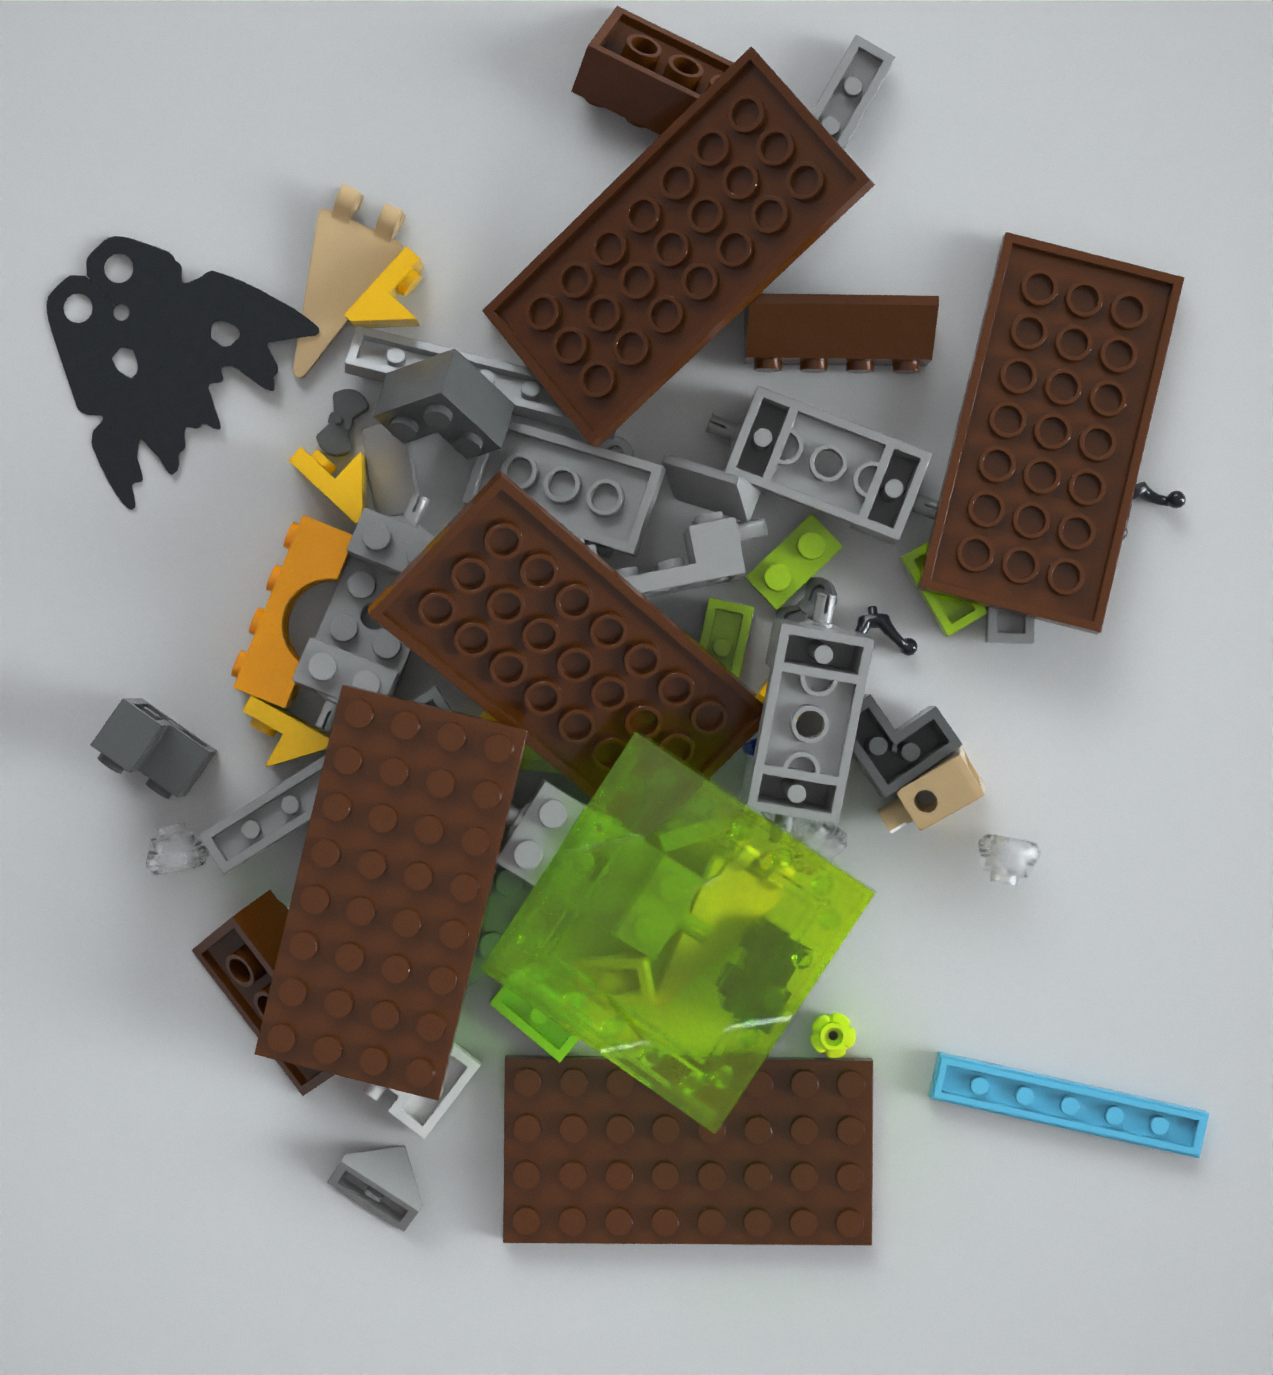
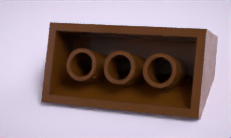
M616 6L588 44L571 92L583 97L593 106L606 108L626 118L630 124L636 127L647 128L661 135L734 62Z
M760 293L744 309V364H754V371L778 372L782 370V365H800L801 372L821 373L828 371V365H846V372L871 373L874 372V366H892V373L896 374L919 373L920 366H927L932 360L939 296Z
M268 890L239 911L192 949V952L257 1037H259L288 915L287 907L276 898L271 890ZM276 1060L302 1096L334 1076V1074Z

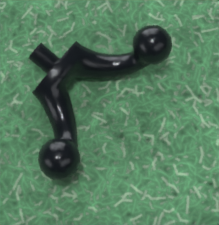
M1146 482L1136 484L1132 499L1133 501L1135 498L1140 497L1148 502L1172 508H1181L1186 501L1185 495L1181 491H1172L1168 496L1160 495L1149 488ZM1131 503V507H1130V511H1129V516H1128L1127 524H1128L1129 517H1130V512H1131V508H1132V503ZM1127 524L1123 539L1127 536L1128 533Z
M869 606V614L858 618L855 632L867 634L870 628H880L900 648L901 653L910 656L917 651L918 645L916 641L912 638L904 639L892 624L889 615L878 613L877 606Z

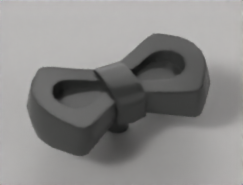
M342 389L333 394L334 412H331L329 415V424L316 436L320 448L330 456L336 457L351 453L353 446L349 432L353 426V420L369 410L366 398L354 389Z
M811 577L808 580L804 597L796 605L777 609L776 618L797 622L808 619L813 620L817 592L837 596L834 585L824 578Z

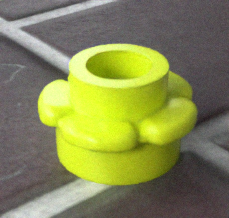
M841 1013L819 1016L812 1024L813 1034L810 1040L813 1048L818 1053H826L828 1058L844 1056L846 1049L851 1048L856 1040V1032L849 1025L850 1020ZM831 1031L837 1033V1038L834 1040L829 1038Z

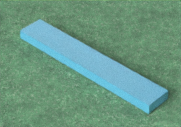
M939 1051L928 1097L934 1100L1200 1158L1209 1113L1201 1109Z

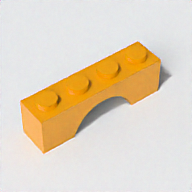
M305 515L302 516L300 523L293 522L283 544L284 548L289 549L282 566L275 565L267 582L266 590L271 592L265 609L259 607L251 621L249 633L253 634L254 637L248 652L241 650L234 663L231 676L237 679L233 688L282 708H292L300 689L292 681V678L301 658L296 653L289 636L291 611L300 596L310 588L325 582L339 581L349 558L347 547L352 534Z

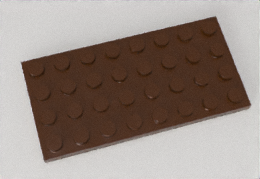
M751 46L482 311L588 443L598 448L875 184Z
M1005 232L999 249L917 589L1096 635L1101 633L1185 277Z
M501 470L494 475L368 607V615L498 722L529 729L526 745L644 841L667 821L759 729L763 703L756 698L757 694Z
M346 684L342 685L255 1055L437 1101L440 1099L529 729Z
M505 1056L503 1243L872 1245V1058L565 1056L559 1063L552 1056Z

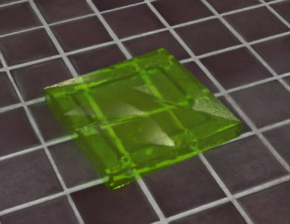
M635 732L484 962L481 970L715 1134L721 1128L878 891L645 734Z

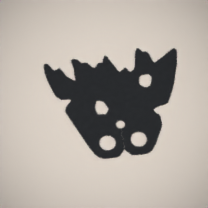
M113 236L104 240L88 256L86 262L87 276L70 275L50 293L47 299V315L78 410L87 415L103 416L102 422L93 431L91 441L99 464L121 502L132 510L135 507L132 485L143 481L137 458L140 439L159 457L168 473L174 474L179 467V453L185 448L184 432L186 427L197 429L202 424H207L214 429L221 428L209 391V384L223 382L224 378L221 369L225 366H233L264 389L274 391L273 377L278 372V365L267 346L268 343L317 335L319 327L296 309L262 290L213 270L191 282L183 283L182 267L168 251L135 239ZM114 254H124L133 263V273L125 282H112L105 274V262ZM78 293L87 296L93 308L90 317L81 323L70 321L64 314L65 301L71 295ZM120 304L127 306L129 309V316L124 321H119L114 316V309ZM223 320L234 325L239 330L240 337L231 346H221L211 338L212 325L215 321ZM122 347L132 349L137 360L138 369L132 378L121 373L112 360L113 356Z

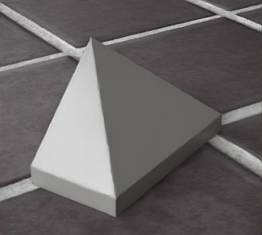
M405 1146L345 1154L327 1181L403 1232L423 1206Z

